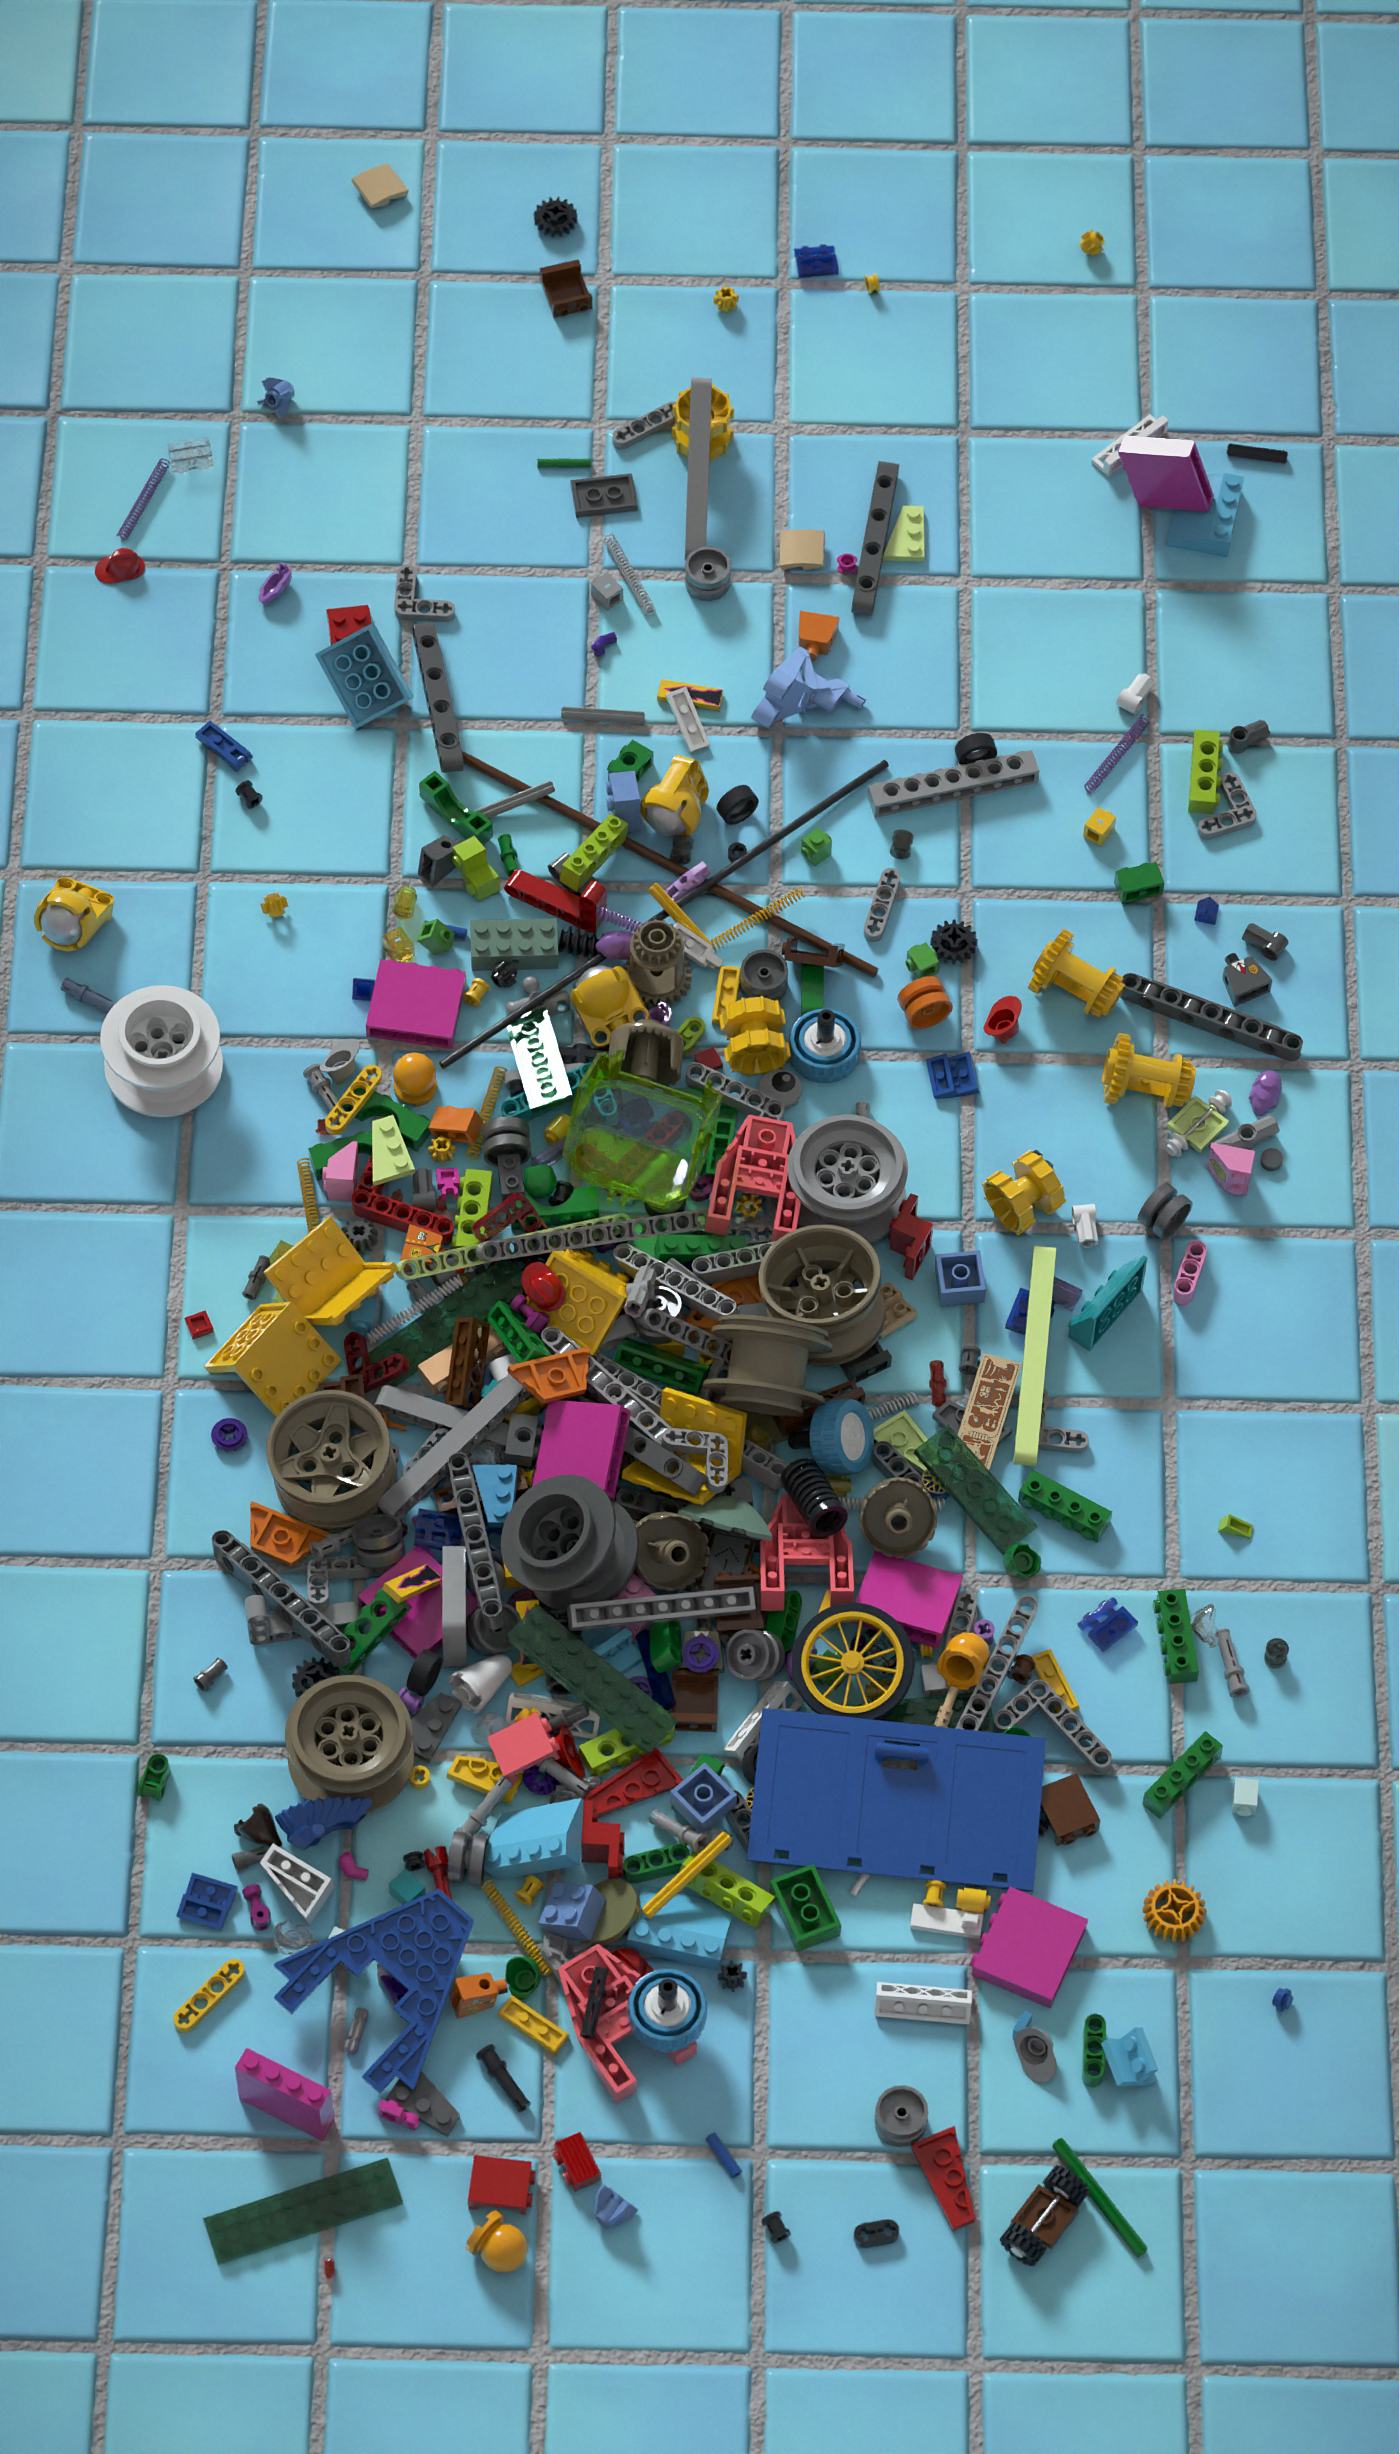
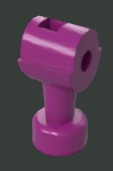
M522 1294L517 1295L509 1307L514 1312L521 1311L527 1318L525 1321L526 1326L534 1332L541 1334L551 1321V1318L547 1313L536 1312L526 1304L527 1298Z
M249 1885L242 1890L244 1899L250 1901L251 1925L253 1924L258 1931H265L270 1926V1910L265 1905H262L259 1899L262 1895L260 1885Z

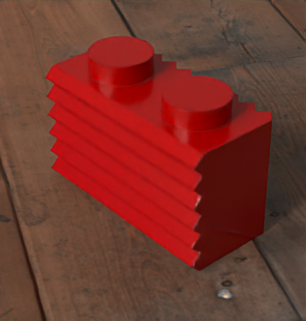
M581 2132L554 2143L555 2152H552L557 2166L562 2165L565 2171L562 2175L568 2187L572 2186L576 2192L601 2180V2172Z

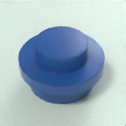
M1279 1988L1276 1991L1272 2005L1278 2011L1282 2012L1291 2006L1293 2002L1291 1990Z

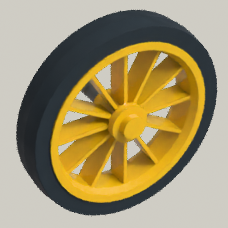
M864 1603L838 1604L815 1615L800 1632L792 1654V1675L797 1691L804 1702L817 1714L880 1720L891 1713L902 1702L914 1676V1652L905 1630L885 1611ZM856 1621L859 1622L854 1651H850L840 1623ZM863 1623L878 1628L879 1632L860 1653L857 1652ZM835 1625H838L847 1649L845 1654L822 1636L824 1632ZM882 1633L888 1637L894 1647L863 1658V1655ZM821 1638L842 1656L841 1660L811 1654L817 1640ZM896 1652V1670L864 1664V1662ZM810 1658L841 1664L839 1667L813 1676L810 1675ZM862 1669L895 1674V1677L888 1690H885ZM844 1670L824 1695L817 1690L812 1681ZM859 1673L863 1674L884 1692L880 1698L868 1704L858 1676ZM849 1674L843 1706L828 1700V1695ZM853 1675H856L866 1705L847 1707Z

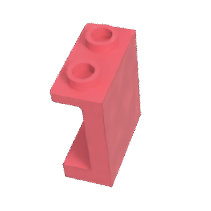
M537 1712L487 1737L503 1776L511 1783L519 1780L517 1777L518 1773L550 1757H553L555 1760L560 1759L557 1752L560 1750L559 1744L555 1737L551 1738L549 1733L552 1730L550 1723L546 1717L542 1719Z

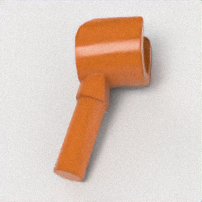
M379 1412L387 1428L392 1427L406 1431V1425L390 1421L385 1413Z

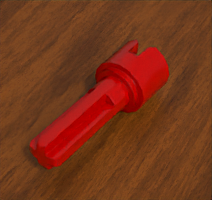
M436 1846V1856L430 1849H426L423 1852L427 1871L433 1874L435 1889H440L452 1900L446 1870L449 1868L446 1847Z

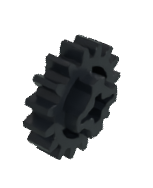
M550 197L549 202L542 200V206H536L534 224L538 225V231L544 230V235L551 233V237H554L555 234L562 237L563 232L569 234L570 229H575L577 209H574L573 203L568 204L567 199L562 202L560 197H557L556 201H553Z
M953 919L952 924L944 921L943 927L939 924L937 925V930L932 931L930 945L937 952L938 959L944 957V963L952 960V964L955 965L956 960L964 963V958L971 959V953L975 954L978 939H976V932H971V925L964 927V921L956 924V920Z
M312 1657L311 1663L303 1660L304 1667L297 1665V1673L292 1674L294 1680L292 1688L296 1689L295 1696L299 1697L306 1691L304 1688L309 1689L317 1684V1680L320 1682L331 1677L341 1676L342 1674H339L338 1666L333 1668L331 1661L325 1663L324 1657L320 1661H316L315 1657Z

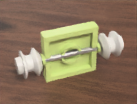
M1216 1090L1215 1097L1210 1096L1208 1098L1209 1105L1195 1096L1167 1123V1128L1173 1133L1171 1134V1140L1166 1139L1164 1141L1166 1152L1171 1156L1180 1157L1182 1155L1181 1150L1186 1151L1188 1144L1199 1153L1206 1149L1229 1126V1121L1221 1115L1226 1112L1225 1107L1230 1108L1232 1106V1098L1229 1093Z

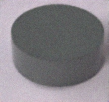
M1274 1148L1263 1151L1260 1160L1262 1167L1268 1171L1278 1170L1283 1162L1282 1153Z

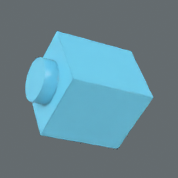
M366 1297L361 1301L362 1305L351 1312L350 1317L351 1330L359 1333L370 1332V1330L374 1331L378 1311L377 1299Z

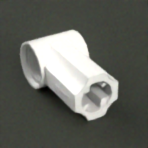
M1145 673L1138 674L1129 688L1122 690L1116 705L1136 715L1143 705L1144 698L1153 688L1154 681Z
M1095 1204L1072 1206L1073 1225H1076L1079 1247L1087 1249L1098 1245Z

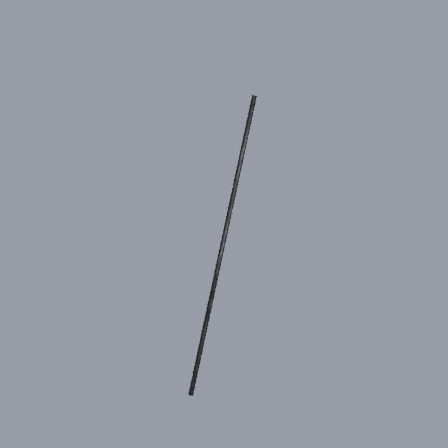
M882 760L675 901V903L682 908L889 767L888 762ZM662 910L647 921H654V919L662 921L670 915L665 910ZM600 952L440 1061V1067L443 1070L581 977L586 970L606 960L607 957Z

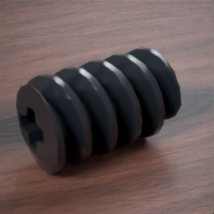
M569 926L567 931H564V928L561 931L558 951L563 952L566 948L567 954H571L574 950L576 956H579L583 951L584 958H588L590 954L593 958L600 953L596 949V943L600 939H597V932H594L592 937H589L588 930L581 935L580 928L575 933H572V927Z

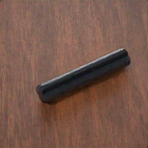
M1231 443L1227 446L1228 456L1279 463L1287 462V451Z

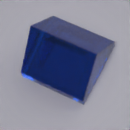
M1211 897L1198 901L1194 921L1215 925L1219 905Z
M353 978L352 1000L371 1001L375 980Z

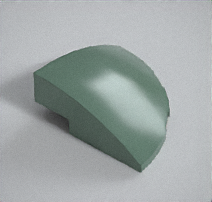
M712 1497L704 1505L692 1503L678 1512V1514L687 1516L694 1521L714 1525V1527L719 1529L732 1530L750 1537L769 1541L773 1537L761 1515L750 1504L738 1497Z

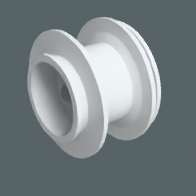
M159 985L145 987L131 992L120 999L106 1015L100 1034L101 1049L105 1058V1077L114 1096L126 1107L147 1116L174 1117L195 1109L215 1091L223 1071V1056L219 1045L220 1029L213 1010L198 995L174 986Z

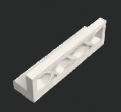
M1149 414L1093 457L1091 463L1106 476L1110 477L1123 467L1118 450L1115 451V449L1122 444L1124 437L1160 438L1167 433L1168 419L1162 415L1156 420ZM1151 423V425L1144 429V426ZM1106 458L1104 464L1100 462L1101 459Z
M775 1681L722 1749L727 1756L737 1757L742 1762L743 1753L749 1746L759 1744L762 1708L797 1711L804 1702L800 1694L788 1681ZM788 1694L795 1699L790 1708H786L785 1698ZM758 1754L755 1756L753 1760V1766L757 1764Z
M512 1691L509 1696L505 1724L512 1725L516 1723L511 1718L513 1707L521 1709L526 1707L528 1710L534 1707L539 1712L546 1713L550 1719L553 1717L552 1714L557 1716L561 1714L562 1710L568 1711L584 1703ZM585 1704L589 1709L590 1715L573 1723L569 1730L573 1736L594 1739L598 1737L603 1707ZM583 1720L594 1721L593 1732L584 1731L579 1723Z
M877 1982L874 2016L970 2025L972 1990Z

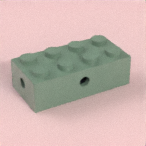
M557 918L470 920L472 971L492 970V967L498 962H510L516 970L558 969Z

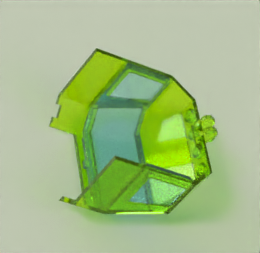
M625 1049L617 1050L616 1054L608 1055L607 1052L597 1053L577 1087L562 1153L563 1157L579 1180L609 1190L607 1201L612 1202L616 1192L623 1194L620 1199V1206L623 1207L626 1206L629 1198L661 1208L687 1198L701 1174L717 1123L723 1098L722 1093L712 1087L713 1082L709 1077L706 1081L703 1098H699L620 1071Z

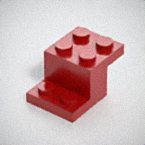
M368 605L326 609L331 645L372 624Z
M910 1193L907 1200H902L898 1210L900 1212L898 1217L894 1216L889 1225L891 1231L888 1240H890V1250L906 1257L903 1268H905L904 1277L913 1281L931 1247L933 1224L917 1217L919 1196Z
M584 1800L581 1862L607 1863L608 1879L623 1878L625 1832H620V1824L598 1822V1809H594V1800Z

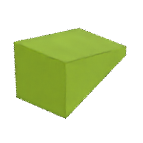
M1228 1514L1220 1519L1218 1532L1250 1538L1253 1525Z

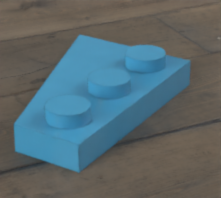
M472 1465L489 1528H503L505 1520L515 1504L518 1466Z

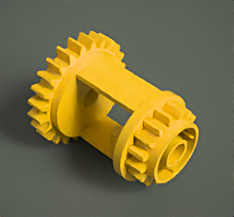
M1063 929L1055 941L1050 940L1033 967L1032 972L1035 974L1029 983L1028 989L1039 994L1042 989L1048 990L1054 983L1087 1003L1083 1011L1084 1014L1090 1015L1092 1013L1098 1018L1102 1015L1107 1017L1125 989L1126 985L1122 983L1124 978L1115 973L1116 969L1112 966L1106 973H1103L1071 954L1075 945L1071 942L1074 934Z
M1123 1033L1117 1034L1115 1043H1113V1049L1109 1048L1102 1073V1085L1105 1086L1103 1102L1115 1105L1118 1098L1124 1096L1126 1089L1164 1097L1163 1104L1167 1108H1171L1172 1105L1181 1107L1183 1102H1189L1196 1077V1066H1192V1060L1183 1059L1182 1055L1175 1053L1172 1062L1134 1054V1044H1130V1036Z

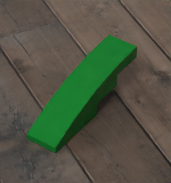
M719 1101L716 1103L705 1175L715 1176L717 1163L725 1154L735 1135L738 1109Z

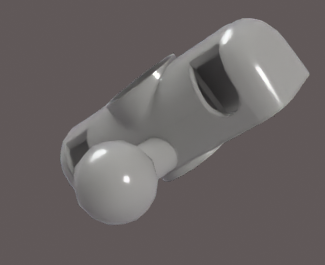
M528 976L523 980L522 987L529 993L530 997L508 1002L506 1004V1016L542 993L537 991L539 988L537 978ZM560 990L541 1003V1006L535 1007L526 1013L522 1019L516 1020L512 1024L568 1012L571 1005L568 992ZM565 1001V1009L558 1010L557 1002Z

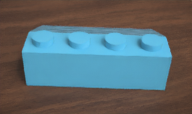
M1228 473L1208 474L1207 477L1214 494L1209 511L1174 509L1166 546L1227 557L1242 493L1244 476Z
M374 623L315 654L355 729L414 698Z
M579 1798L501 1813L485 1849L484 1870L496 1879L503 1880L580 1865L584 1800Z
M643 1884L639 1896L640 1912L636 1922H632L630 1926L627 1948L633 1949L638 1953L719 1971L733 1914L706 1898L679 1892L649 1919L643 1914L642 1907L662 1888Z

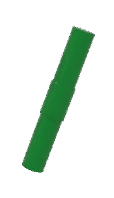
M537 459V467H591V459Z

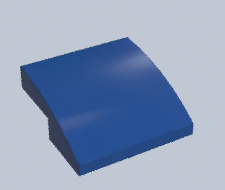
M970 1051L948 1057L946 1053L926 1059L934 1098H954L979 1093Z
M192 1872L176 1917L222 1930L238 1886Z

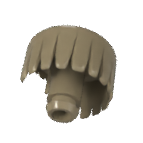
M641 1019L637 1022L623 1024L617 1027L610 1037L607 1064L608 1074L615 1081L619 1078L622 1084H625L627 1077L632 1093L638 1096L651 1095L655 1089H658L660 1081L661 1088H668L670 1083L674 1085L681 1078L684 1050L683 1039L677 1031L653 1019Z
M900 1477L883 1480L867 1492L861 1503L859 1519L862 1534L866 1542L875 1551L882 1552L887 1557H893L894 1555L896 1558H904L905 1555L908 1557L914 1556L918 1553V1550L925 1549L929 1541L934 1537L935 1529L937 1528V1511L934 1501L929 1492L913 1480Z
M657 1512L644 1517L636 1524L639 1535V1555L634 1573L647 1586L669 1592L674 1590L681 1591L686 1586L693 1585L696 1582L695 1579L700 1578L704 1574L702 1568L708 1565L709 1558L705 1555L710 1554V1548L706 1545L708 1538L701 1531V1526L698 1523L680 1514Z

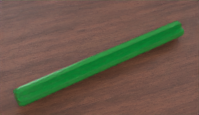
M1063 2138L1057 2139L1052 2145L1055 2152L1069 2170L1077 2174L1076 2176L1080 2177L1083 2180L1082 2182L1087 2184V2188L1090 2190L1089 2196L1137 2257L1145 2254L1148 2249L1145 2243Z

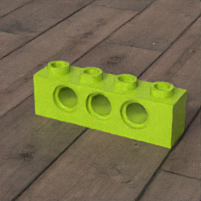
M1194 729L1188 812L1214 814L1215 806H1219L1220 793H1216V788H1220L1221 776L1217 775V770L1221 771L1222 758H1218V753H1222L1223 740H1219L1220 732Z
M611 813L562 864L559 881L578 891L626 840L629 824Z
M466 1169L465 1177H461L460 1190H463V1194L458 1196L457 1209H460V1215L455 1216L454 1228L458 1229L457 1235L453 1234L452 1248L457 1249L482 1243L473 1233L466 1234V1232H472L473 1224L489 1212L493 1184L492 1171ZM472 1193H478V1195H476V1196H473V1195H470V1194H472ZM475 1212L476 1214L469 1215L468 1213ZM481 1227V1228H480V1230H481L480 1233H482V1234L484 1235V1234L486 1233V1231H485L486 1228ZM469 1250L467 1257L476 1258V1254L473 1250Z
M661 1706L579 1745V1756L591 1777L603 1776L612 1768L618 1765L624 1766L632 1758L639 1755L643 1756L657 1746L668 1745L675 1738V1728ZM649 1731L654 1733V1735L645 1736L643 1733ZM626 1741H630L633 1743V1745L624 1746L623 1743ZM605 1751L613 1753L611 1756L602 1755Z
M693 1851L692 1854L682 1863L680 1871L683 1870L698 1855V1853H695ZM714 1859L686 1885L754 1928L770 1913L775 1899L773 1895Z

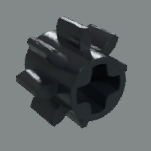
M498 962L492 967L491 979L497 987L505 988L507 986L510 988L517 982L515 980L517 970L510 962Z
M730 1960V1964L726 1966L721 1965L720 1970L722 1973L717 1975V1980H723L722 1989L727 1987L734 1992L738 1986L744 1987L742 1979L747 1978V1972H741L743 1968L742 1963L737 1965Z

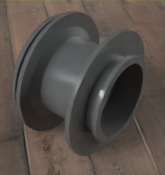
M559 1475L537 1483L516 1501L503 1526L501 1553L510 1574L523 1586L531 1589L542 1603L554 1610L567 1609L570 1604L611 1601L621 1593L635 1571L639 1555V1535L635 1522L629 1513L618 1503L610 1500L609 1496L599 1485L582 1476Z

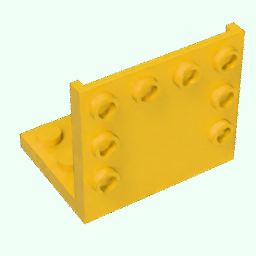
M327 1217L266 1269L264 1274L285 1302H292L311 1325L336 1326L345 1320L344 1316L349 1311L353 1312L362 1305L361 1301L364 1298L373 1296L378 1291V1286L393 1279V1274L398 1270V1267L394 1262H364L332 1217Z
M586 1249L552 1251L546 1265L565 1287V1302L559 1309L550 1312L538 1308L531 1302L529 1296L526 1297V1304L536 1312L547 1313L551 1318V1321L547 1324L548 1327L558 1328L581 1348L589 1346L590 1354L594 1356L599 1351L627 1300L626 1286L632 1282L629 1281L630 1277L626 1274L613 1271L609 1263L603 1260L599 1262L594 1259V1254Z
M292 1302L260 1304L206 1363L204 1368L209 1373L236 1372L277 1418L281 1411L290 1403L304 1395L313 1393L342 1359Z
M668 1387L662 1390L660 1417L672 1428L720 1433L727 1438L728 1480L726 1485H728L741 1474L747 1413ZM696 1439L688 1440V1442L694 1446L700 1444V1442ZM715 1442V1452H716V1451L719 1450V1447H720V1446H718V1443ZM676 1452L675 1454H676V1455H682V1454H684V1453H682V1452ZM690 1453L688 1464L705 1474V1455ZM638 1459L626 1467L622 1473V1479L628 1480L633 1484L643 1485L651 1488L653 1491L670 1494L674 1498H683L696 1505H704L717 1494L709 1491L704 1483L697 1495L694 1496ZM711 1460L712 1465L722 1466L719 1460ZM715 1475V1476H714L715 1483H716V1484H719V1483H718V1475Z

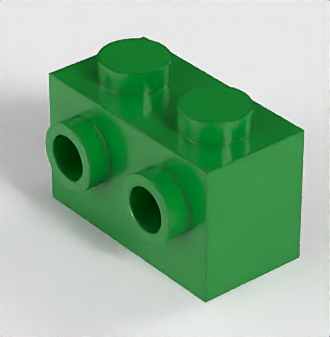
M1157 862L1143 863L1140 866L1125 867L1115 871L1114 884L1121 904L1163 894L1164 881Z

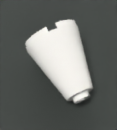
M498 1653L453 1673L448 1679V1684H453L454 1690L451 1691L456 1700L462 1702V1707L466 1710L473 1709L475 1710L474 1713L480 1712L512 1672V1662L508 1656Z

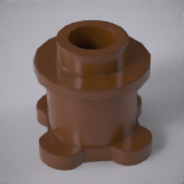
M1016 1655L1013 1661L1014 1665L1011 1666L1007 1677L1018 1681L1022 1685H1027L1028 1680L1032 1678L1030 1672L1035 1669L1036 1664L1029 1655Z

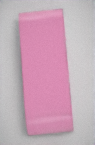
M1191 1241L1185 1251L1173 1291V1299L1179 1305H1187L1193 1299L1207 1252V1247L1202 1241ZM1192 1253H1198V1254H1200V1255H1199V1256H1195V1255H1193ZM1187 1271H1191V1272H1193L1194 1274H1188V1273H1186V1272H1187Z

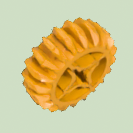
M1175 1879L1172 1885H1170L1165 1880L1163 1887L1157 1883L1154 1888L1155 1891L1149 1890V1897H1145V1906L1142 1908V1912L1145 1914L1143 1920L1144 1922H1149L1148 1930L1155 1929V1937L1160 1933L1163 1934V1941L1167 1939V1936L1172 1937L1173 1943L1176 1942V1937H1179L1182 1942L1185 1941L1186 1935L1190 1938L1194 1937V1931L1199 1932L1201 1929L1200 1925L1204 1924L1205 1918L1203 1916L1207 1912L1203 1908L1205 1901L1200 1900L1201 1893H1193L1194 1885L1186 1888L1185 1881L1181 1885H1177V1880ZM1166 1898V1905L1156 1910L1155 1906L1158 1902ZM1193 1912V1917L1188 1922L1182 1924L1183 1917Z

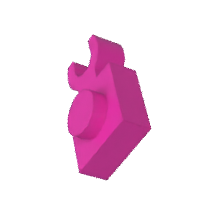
M458 1168L436 1169L437 1190H441L442 1200L446 1201V1195L448 1194L453 1195L454 1200H457L458 1189H460Z
M381 2100L378 2106L379 2117L398 2125L404 2124L406 2127L416 2130L420 2122L418 2121V2115L405 2112L399 2103L392 2100L388 2102Z

